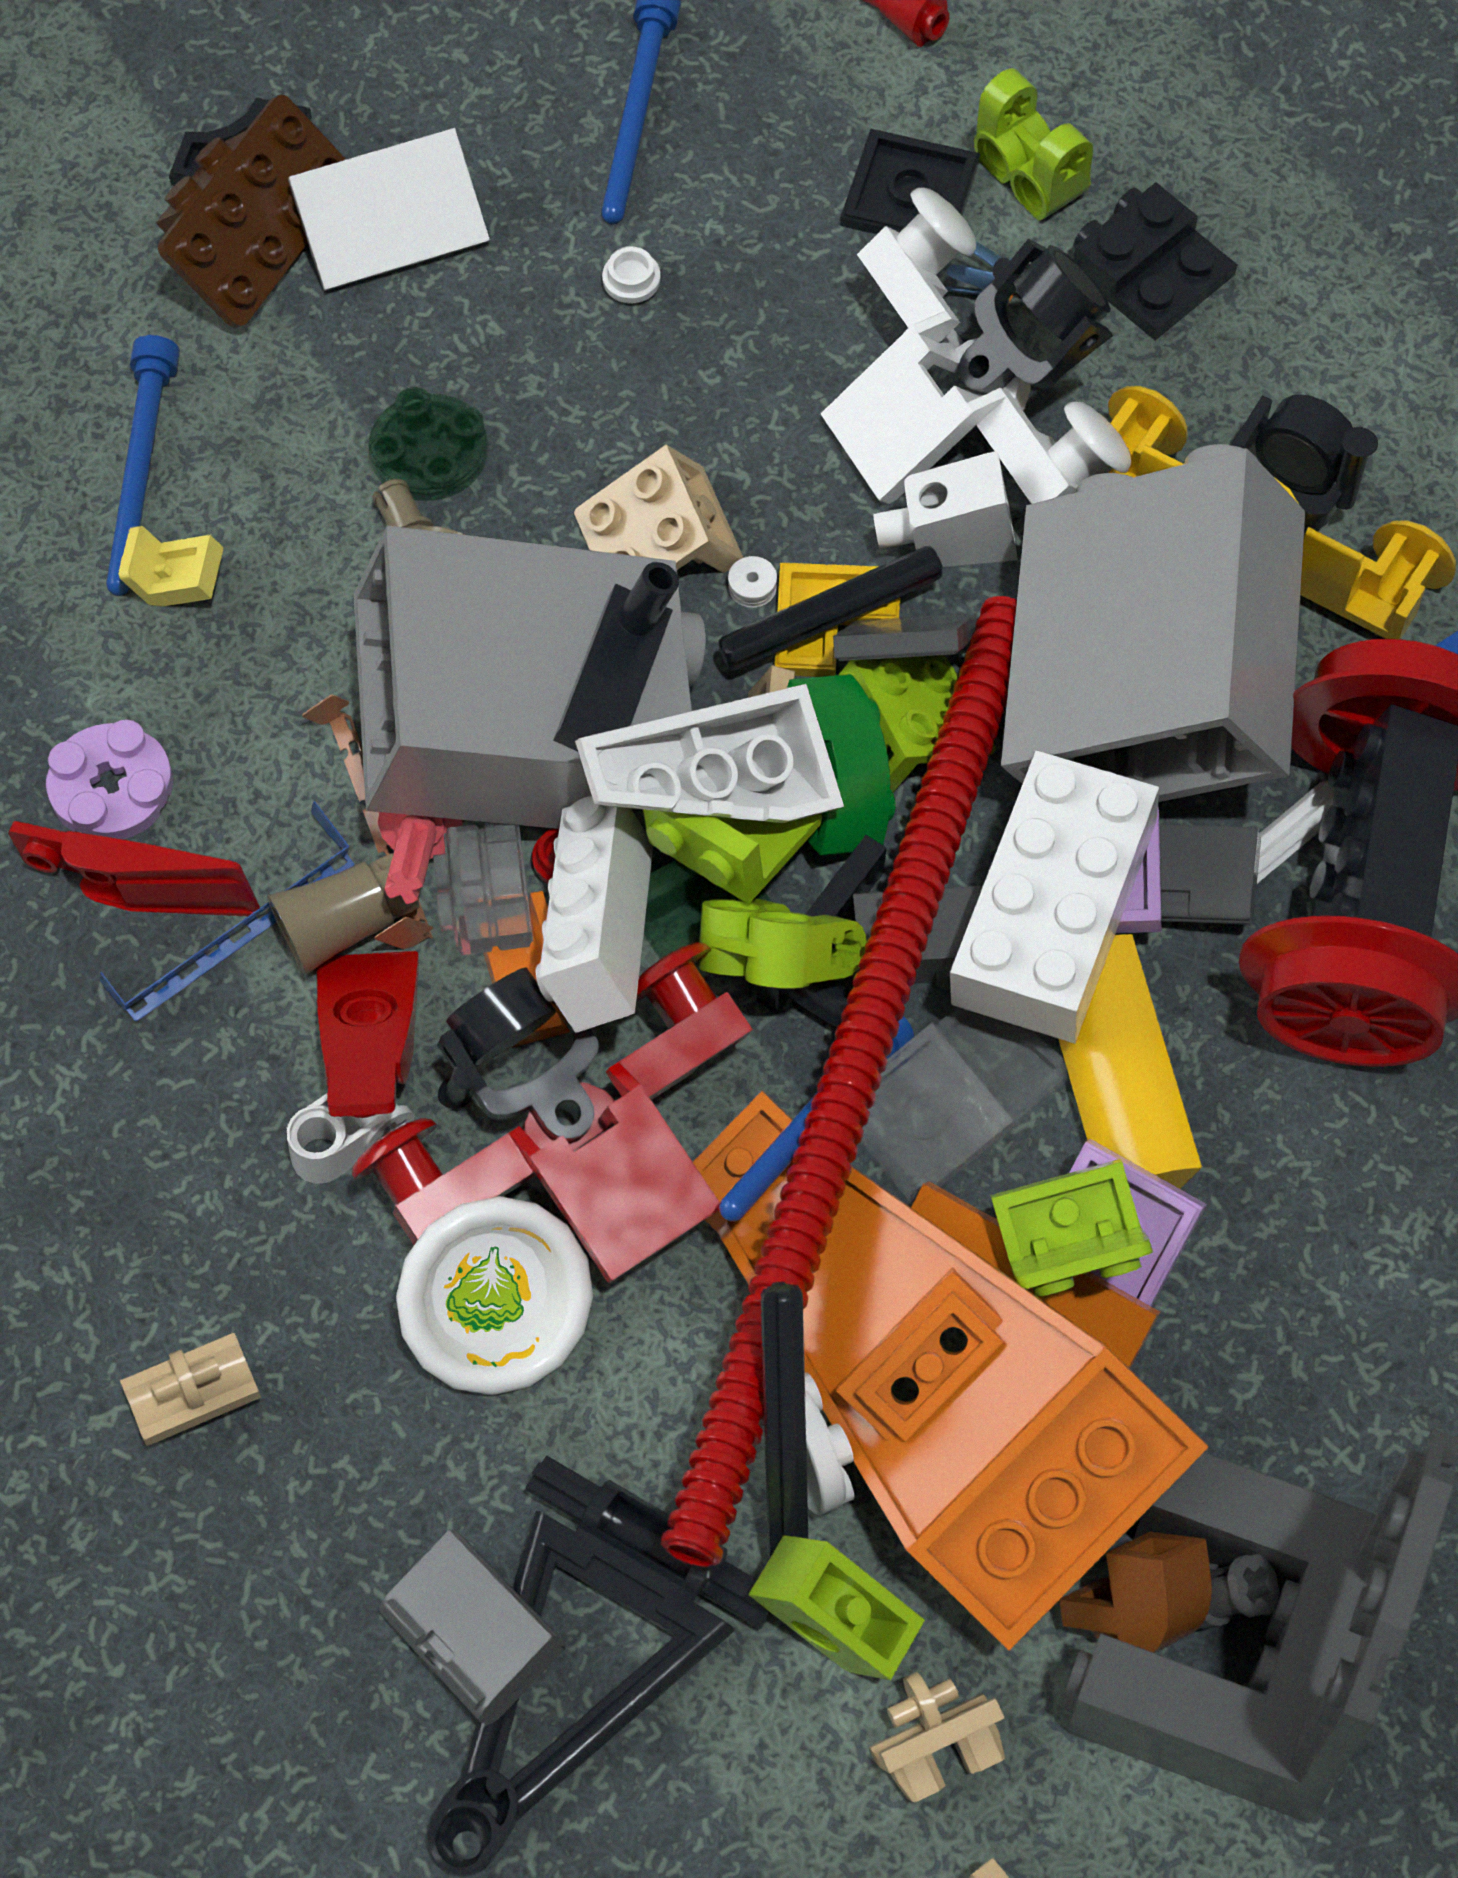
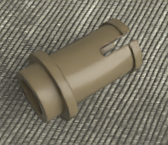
M402 479L387 481L378 487L380 492L375 491L373 493L372 500L376 507L379 508L388 526L412 529L434 526L431 519L422 516L406 481Z

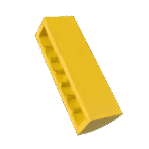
M1115 935L1076 1043L1074 1044L1059 1038L1058 1040L1087 1140H1094L1181 1189L1202 1168L1133 935Z

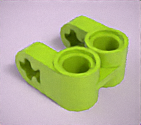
M1011 68L995 76L981 94L974 148L977 153H981L980 163L1000 183L1004 184L1010 181L1016 199L1037 220H1042L1089 190L1091 185L1090 172L1093 144L1071 123L1062 124L1053 131H1050L1045 120L1036 111L1037 89L1018 70Z
M754 898L750 904L742 900L720 899L704 901L702 903L699 942L707 944L711 951L698 961V968L702 971L719 975L746 976L745 979L748 982L760 986L803 988L809 986L810 983L841 979L853 975L859 969L860 959L865 954L866 934L863 927L856 921L830 915L811 917L805 914L794 913L784 904Z

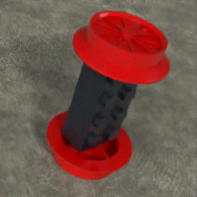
M1364 640L1341 646L1328 653L1318 663L1314 680L1305 683L1293 692L1294 708L1291 748L1309 764L1329 774L1328 784L1330 787L1335 788L1332 805L1326 811L1319 831V840L1326 843L1323 861L1316 868L1310 885V897L1316 899L1314 916L1283 920L1254 932L1243 943L1240 950L1239 968L1246 982L1260 995L1257 1008L1258 1020L1273 1038L1296 1051L1322 1060L1355 1066L1385 1067L1409 1064L1429 1057L1440 1048L1444 1038L1445 1025L1458 1019V953L1432 938L1453 791L1458 790V654L1438 646L1411 640Z

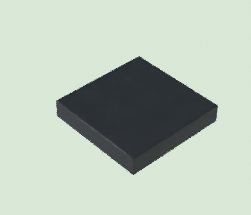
M870 129L840 217V226L876 235L887 226L900 233L919 214L910 195L917 188H927L938 193L963 216L980 164L981 153Z

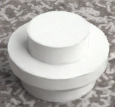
M625 247L617 250L612 254L603 269V285L606 292L620 302L639 303L652 297L660 286V268L657 262L647 251L638 247Z

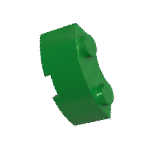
M852 674L789 679L787 688L807 685L844 807L822 813L821 825L807 841L819 855L853 852L865 835L883 845L888 822L895 814L896 802L891 790L888 755L880 726V711L877 703L873 699L868 698Z

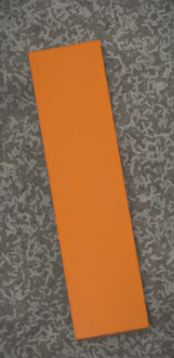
M930 1181L923 1183L911 1208L1015 1280L997 1219ZM1091 1272L1072 1276L1075 1285L1067 1290L1046 1296H1037L1104 1343L1129 1368L1133 1365L1161 1313ZM1033 1288L1027 1289L1034 1294Z

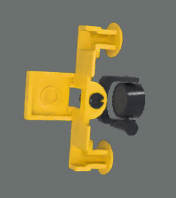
M1126 386L1114 392L1108 401L1109 415L1112 419L1110 424L1121 435L1129 449L1131 465L1126 473H1120L1113 468L1108 473L1137 477L1183 465L1184 463L1168 456L1181 451L1188 438L1185 418L1175 404L1158 391L1142 386ZM1294 394L1284 398L1270 419H1268L1273 400L1262 395L1231 445L1250 450L1255 443V451L1261 464L1305 510L1304 527L1308 529L1303 539L1300 595L1385 639H1401L1417 615L1425 588L1439 589L1448 586L1454 579L1456 560L1453 552L1444 539L1430 528L1408 520L1392 521L1378 528L1373 535V549L1378 557L1377 562L1312 529L1325 526L1337 508L1348 510L1354 507L1368 457L1377 450L1378 438L1369 429L1353 427L1340 410L1326 401L1310 395ZM1288 487H1290V488H1292V489H1295V490H1298V491H1301V492H1297V491L1291 490V489H1289ZM1326 490H1329V492L1326 493V494H1324V495H1309V494H1305V493H1321V492H1324V491H1326Z

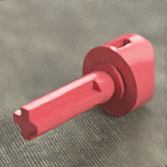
M379 812L378 826L381 836L394 850L385 884V892L390 899L401 895L406 904L418 900L420 888L424 884L429 860L438 858L452 850L461 836L464 820Z

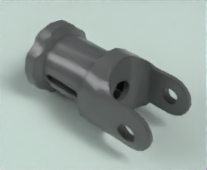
M1255 1554L1237 1557L1230 1566L1225 1567L1209 1563L1212 1583L1211 1605L1206 1619L1196 1631L1220 1627L1229 1623L1232 1617L1244 1614L1246 1617L1251 1618L1272 1614L1278 1605L1280 1590L1277 1584L1276 1572L1270 1562L1263 1556Z

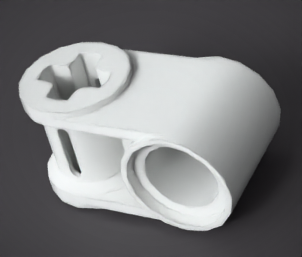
M326 1093L306 1108L299 1110L288 1124L287 1142L294 1170L305 1181L315 1184L328 1183L351 1169L357 1159L372 1144L394 1129L414 1121L415 1116L407 1106H398L396 1104L395 1110L388 1114H376L367 1118L352 1116L333 1117L328 1112V1093ZM315 1139H326L334 1143L323 1152L312 1153L304 1149L309 1142Z

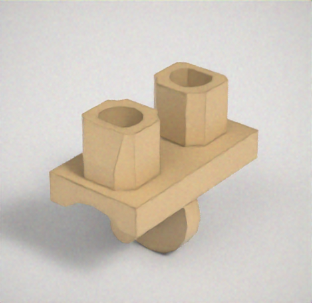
M231 1333L184 1354L182 1349L168 1354L170 1360L120 1380L146 1446L261 1398L235 1333Z
M915 1672L903 1678L908 1699L887 1708V1712L895 1728L916 1718L919 1719L920 1723L869 1746L877 1766L891 1773L894 1781L906 1798L914 1803L940 1791L946 1786L932 1753L952 1743L955 1744L966 1771L971 1774L1003 1761L1005 1755L995 1723L1004 1719V1716L996 1698L987 1700L982 1693L939 1713V1707L959 1698L954 1683L951 1679H948L928 1689L921 1675Z

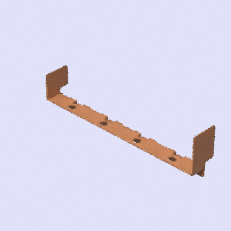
M332 694L303 713L302 717L320 725L330 723L340 751L348 750V756L344 759L360 802L365 800L362 745L351 716L340 711L349 704V701ZM345 718L350 720L353 730L349 729ZM353 740L358 743L361 751L353 755L349 745ZM364 809L363 813L378 853L385 852L386 855H389L388 844L382 838L378 826L379 812L366 811ZM419 899V908L403 915L401 920L374 937L375 940L401 949H407L416 946L427 939V937L432 939L433 936L430 930L433 927L428 925Z

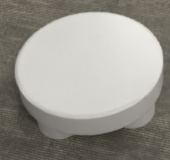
M806 1372L808 1508L816 1515H823L854 1499L851 1481L843 1467L852 1463L854 1458L851 1445L842 1427L838 1423L827 1427L820 1413L823 1404L819 1390L811 1375Z

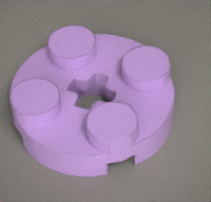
M120 720L115 723L100 724L86 728L70 737L67 741L54 746L48 757L50 767L46 777V789L51 806L60 822L74 832L76 830L80 833L117 839L133 837L154 824L161 815L160 811L167 803L168 796L172 792L173 775L164 749L155 738L143 731L140 724L131 720ZM112 770L114 774L124 773L126 777L118 781L120 790L115 793L108 794L104 787L93 788V784L100 781V774Z

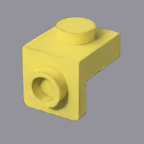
M143 526L132 527L129 529L124 553L121 558L119 578L148 605L163 607L212 599L224 547L211 535L161 543Z

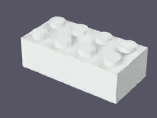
M1037 750L1035 751L950 971L951 1005L1074 1044L1076 1043L1157 822L1158 786Z

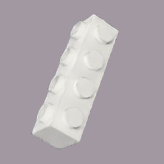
M592 796L584 797L571 806L562 809L559 835L554 840L556 857L553 878L549 879L548 882L550 899L547 920L542 924L544 942L541 963L536 967V979L542 995L549 1002L554 1001L575 1033L635 1014L653 845L649 843L646 831L631 808L596 805Z

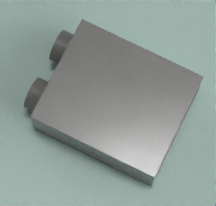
M1225 444L1203 446L1189 453L1183 465L1137 477L1117 473L1093 475L1079 483L1076 493L1026 505L1001 766L1020 783L1023 784L1036 750L1158 786V802L1290 776L1294 708L1293 692L1295 691L1305 510L1247 448L1243 449Z
M386 525L354 593L366 811L559 829L562 809L571 806L584 797L592 796L579 752L553 741L607 597L615 584L631 590L641 572L649 563H665L677 573L676 561ZM679 587L666 606L672 609L673 612L631 726L692 711L689 687L695 684L702 669L706 635L704 622L700 614L681 611ZM631 808L646 831L643 809Z

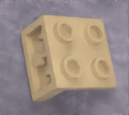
M668 445L660 448L578 506L574 512L591 551L676 561L677 570L693 559L699 564L705 562L723 573L730 571L735 562L744 558L704 467Z

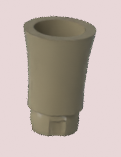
M394 853L385 855L370 864L363 861L337 874L304 886L267 895L277 925L304 976L334 955L362 939L393 925V919L408 914L419 907L418 900L406 904L401 895L390 899L385 892V884Z

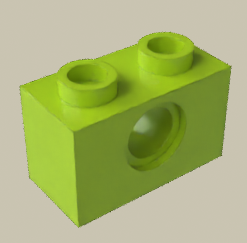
M784 1535L748 1594L842 1669L850 1673L890 1681L925 1622V1619L829 1542Z

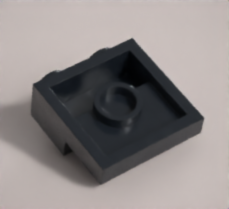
M1157 182L1143 193L1136 187L1128 190L1118 201L1113 217L1103 225L1097 220L1088 222L1079 231L1073 244L1075 248L1073 260L1092 278L1108 302L1153 340H1157L1234 277L1237 269V264L1195 230L1198 216Z

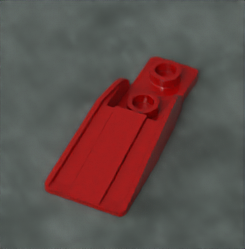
M13 821L8 832L22 860L27 865L46 873H54L57 871V868L80 873L83 878L79 886L84 896L101 904L132 912L249 916L260 908L241 865L234 861L106 836L73 831L64 832L19 821Z
M417 951L334 955L317 968L318 1022L330 1116L367 1118L376 1114H388L395 1110L397 1078L399 1084L406 1083L414 1051L419 975V954Z

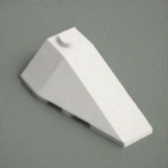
M806 684L599 733L575 741L590 792L596 805L787 823L844 807Z

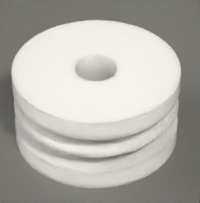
M756 556L745 557L735 562L728 574V588L731 597L738 604L752 608L760 607L770 602L777 589V574L773 565L769 561Z

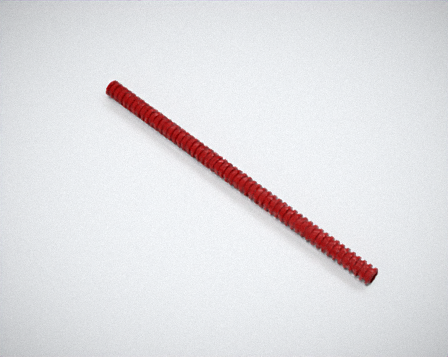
M994 596L986 599L981 606L980 617L975 624V632L970 638V647L965 653V662L961 665L959 678L954 685V693L949 700V709L944 714L943 725L938 732V741L933 746L932 757L927 764V773L922 778L921 789L916 796V805L911 810L910 821L905 828V837L900 842L899 854L894 860V870L889 874L888 887L883 892L882 904L876 912L877 920L872 924L871 937L866 941L865 954L859 962L860 971L854 976V988L849 991L847 997L848 1005L841 1014L842 1023L837 1026L835 1032L836 1040L829 1049L830 1058L825 1061L823 1067L824 1075L817 1084L818 1093L813 1096L811 1101L812 1111L806 1116V1129L800 1133V1146L793 1154L794 1165L787 1171L786 1180L788 1183L782 1187L780 1192V1199L782 1201L775 1206L774 1218L776 1220L769 1224L767 1230L769 1238L762 1244L761 1254L763 1257L758 1259L755 1265L757 1276L750 1279L748 1285L750 1295L743 1299L742 1311L744 1313L737 1317L735 1329L738 1333L730 1337L729 1349L732 1352L724 1355L722 1367L725 1371L717 1375L715 1382L718 1391L713 1392L709 1398V1406L712 1410L707 1411L702 1419V1426L706 1430L697 1433L695 1443L699 1449L691 1452L689 1466L692 1469L684 1472L682 1477V1485L685 1489L677 1492L675 1497V1505L679 1509L672 1511L669 1515L668 1525L672 1530L664 1532L661 1538V1545L666 1551L682 1562L694 1566L709 1567L718 1565L722 1561L723 1550L719 1545H724L729 1540L730 1530L726 1525L735 1522L737 1510L733 1505H737L742 1501L744 1493L740 1485H744L749 1480L750 1469L747 1465L755 1462L757 1450L754 1446L761 1443L763 1438V1430L760 1427L764 1426L761 1292L763 1289L772 1286L773 1282L778 1281L798 1285L803 1291V1309L807 1306L808 1295L806 1292L810 1291L814 1286L815 1277L813 1273L820 1268L821 1258L819 1255L826 1250V1236L832 1232V1218L838 1214V1200L844 1196L846 1187L844 1182L851 1175L852 1166L850 1163L856 1160L858 1154L856 1145L863 1139V1127L868 1124L870 1117L869 1109L874 1106L875 1091L881 1085L882 1076L880 1074L886 1070L887 1056L893 1049L892 1039L898 1034V1022L904 1016V1004L909 1001L910 987L915 983L916 970L922 962L921 953L926 950L927 936L932 932L933 919L938 914L939 902L944 896V886L949 881L950 869L955 863V853L960 848L961 836L966 830V820L971 815L972 803L976 800L977 788L982 782V772L987 767L988 755L992 752L993 740L998 734V724L1002 721L1004 708L1007 706L1017 599Z

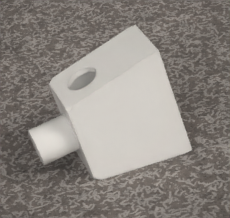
M998 451L909 475L904 480L907 508L874 514L876 536L880 549L911 543L915 544L916 550L924 546H931L940 558L943 567L1018 560L1010 507Z

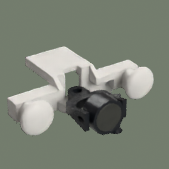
M927 188L913 190L910 195L919 214L900 233L885 226L857 254L908 329L821 413L878 500L887 504L896 501L905 493L904 480L909 475L929 470L976 425L993 450L998 451L1000 460L1031 504L1076 493L1077 486L1081 481L1093 475L1108 473L1112 468L1120 473H1126L1131 465L1129 449L1121 435L1110 422L1089 405L1083 402H1069L1065 405L1064 411L1072 428L1056 443L1052 437L1038 432L1023 412L1030 393V385L1042 389L1051 387L1066 372L1113 337L1108 327L1099 323L1111 310L1109 302L1101 289L1080 265L1065 252L1052 245L1046 248L1028 238L1011 260L1003 257L995 262L993 266L995 279L978 295L975 301L976 318L984 333L979 338L971 339L964 343L954 330L960 322L942 298L948 291L937 277V274L959 252L971 257L976 250V238L967 221L952 204L938 193ZM1016 291L1042 324L1063 341L1045 361L1038 362L1021 345L1011 328L1006 312V302L1009 296ZM934 364L957 374L969 392L954 385L944 395L927 370Z

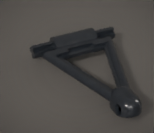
M547 1455L542 1463L538 1462L534 1468L532 1478L526 1486V1491L580 1522V1525L575 1532L548 1515L536 1511L514 1590L542 1618L554 1570L557 1565L675 1637L510 1781L499 1771L519 1698L494 1723L485 1726L477 1720L462 1778L453 1785L435 1813L428 1835L429 1848L433 1859L440 1868L454 1876H472L485 1870L494 1856L503 1847L516 1822L735 1631L728 1622L698 1605L704 1596L760 1630L773 1615L748 1595L757 1579L725 1561L728 1553L727 1548L719 1545L723 1550L722 1561L718 1565L709 1567L694 1566L674 1558L661 1545L663 1533L667 1530H672L668 1525L669 1514L611 1480L606 1481L600 1487ZM488 1803L496 1808L497 1817H494L482 1804ZM466 1831L475 1833L480 1839V1851L475 1857L470 1859L458 1857L453 1848L455 1837Z

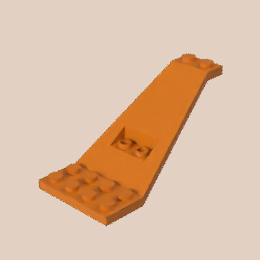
M763 1090L693 1161L719 1202L793 1120ZM793 1160L740 1220L728 1221L722 1217L720 1211L705 1220L719 1234L748 1285L750 1279L757 1276L755 1265L757 1260L763 1257L761 1247L763 1242L769 1238L767 1231L769 1224L776 1220L774 1218V1209L782 1201L780 1199V1192L782 1187L788 1183L786 1174L788 1169L794 1165ZM852 1166L850 1178L844 1182L846 1184L844 1196L838 1200V1214L832 1218V1232L826 1236V1250L819 1255L821 1258L820 1268L813 1273L815 1277L814 1286L810 1291L806 1292L808 1303L806 1308L803 1309L805 1373H809L815 1381L822 1399V1409L832 1425L838 1423L844 1430L851 1445L855 1465L905 1549L1010 1651L1209 1447L1104 1343L1032 1292L1020 1286L1015 1280ZM957 1327L965 1332L967 1343L962 1350L950 1352L942 1347L940 1336L947 1328ZM909 1377L917 1383L919 1392L911 1401H900L893 1395L891 1387L898 1378Z

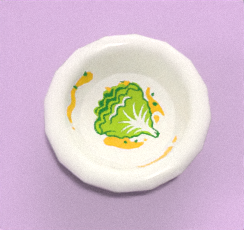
M501 1196L460 1204L428 1225L404 1260L396 1294L402 1337L421 1367L453 1389L486 1395H497L529 1388L562 1366L585 1332L593 1299L588 1257L569 1226L536 1203Z

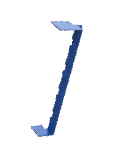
M315 801L312 804L311 813L333 841L343 849L286 890L309 884L308 879L318 872L322 875L313 882L337 874L355 865L347 855L350 846ZM343 856L347 863L334 871L331 864ZM269 902L126 1003L102 972L100 973V982L114 1000L129 1013L133 1020L138 1021L277 923L272 910L258 920L257 915L268 907L271 910ZM247 925L251 931L233 943L229 936ZM218 944L219 948L208 956L205 954L206 951ZM195 961L199 968L181 980L177 973ZM166 980L168 984L155 993L154 988ZM143 998L147 1005L134 1013L130 1006Z

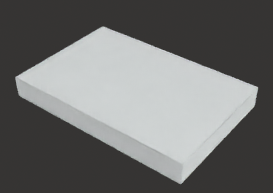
M455 128L288 178L324 291L490 241Z

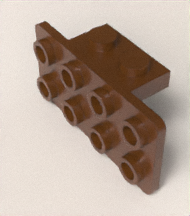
M280 94L273 97L246 131L225 142L221 137H217L207 144L195 159L200 167L192 177H184L168 192L164 200L169 204V207L156 222L166 233L158 243L160 256L228 326L239 328L247 324L308 243L288 178L347 159L288 96Z

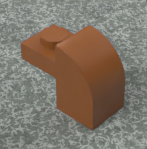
M1148 1532L1106 1553L1109 1578H1101L1059 1600L1063 1626L1091 1630L1093 1636L1099 1639L1101 1633L1144 1650L1157 1653L1194 1633L1206 1619L1212 1598V1583L1206 1539Z

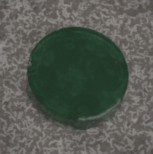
M409 387L402 390L397 395L395 403L385 409L377 418L370 432L369 454L376 476L382 483L393 479L406 481L414 500L434 501L460 493L479 477L486 464L488 441L482 414L476 408L470 407L465 402L449 395L428 393L420 387Z

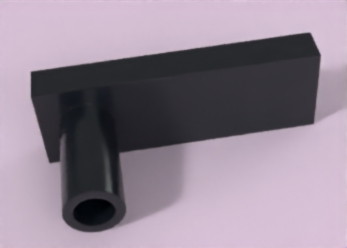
M662 562L649 563L645 566L631 590L618 584L614 585L607 597L553 741L578 752L575 741L580 738L631 726L673 612L672 609L666 606L679 586V578L675 570L669 565Z
M865 835L805 915L811 917L830 915L849 920L852 916L853 894L869 893L884 874L887 848ZM833 980L810 983L809 986L803 988H774L757 985L756 1001L778 1014L790 998L837 1028L842 1023V1011L848 1005L847 997L849 990Z

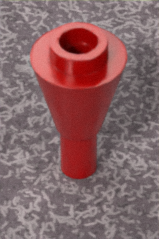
M862 0L879 8L880 12L918 47H922L929 39L932 41L939 39L944 34L949 23L947 0Z

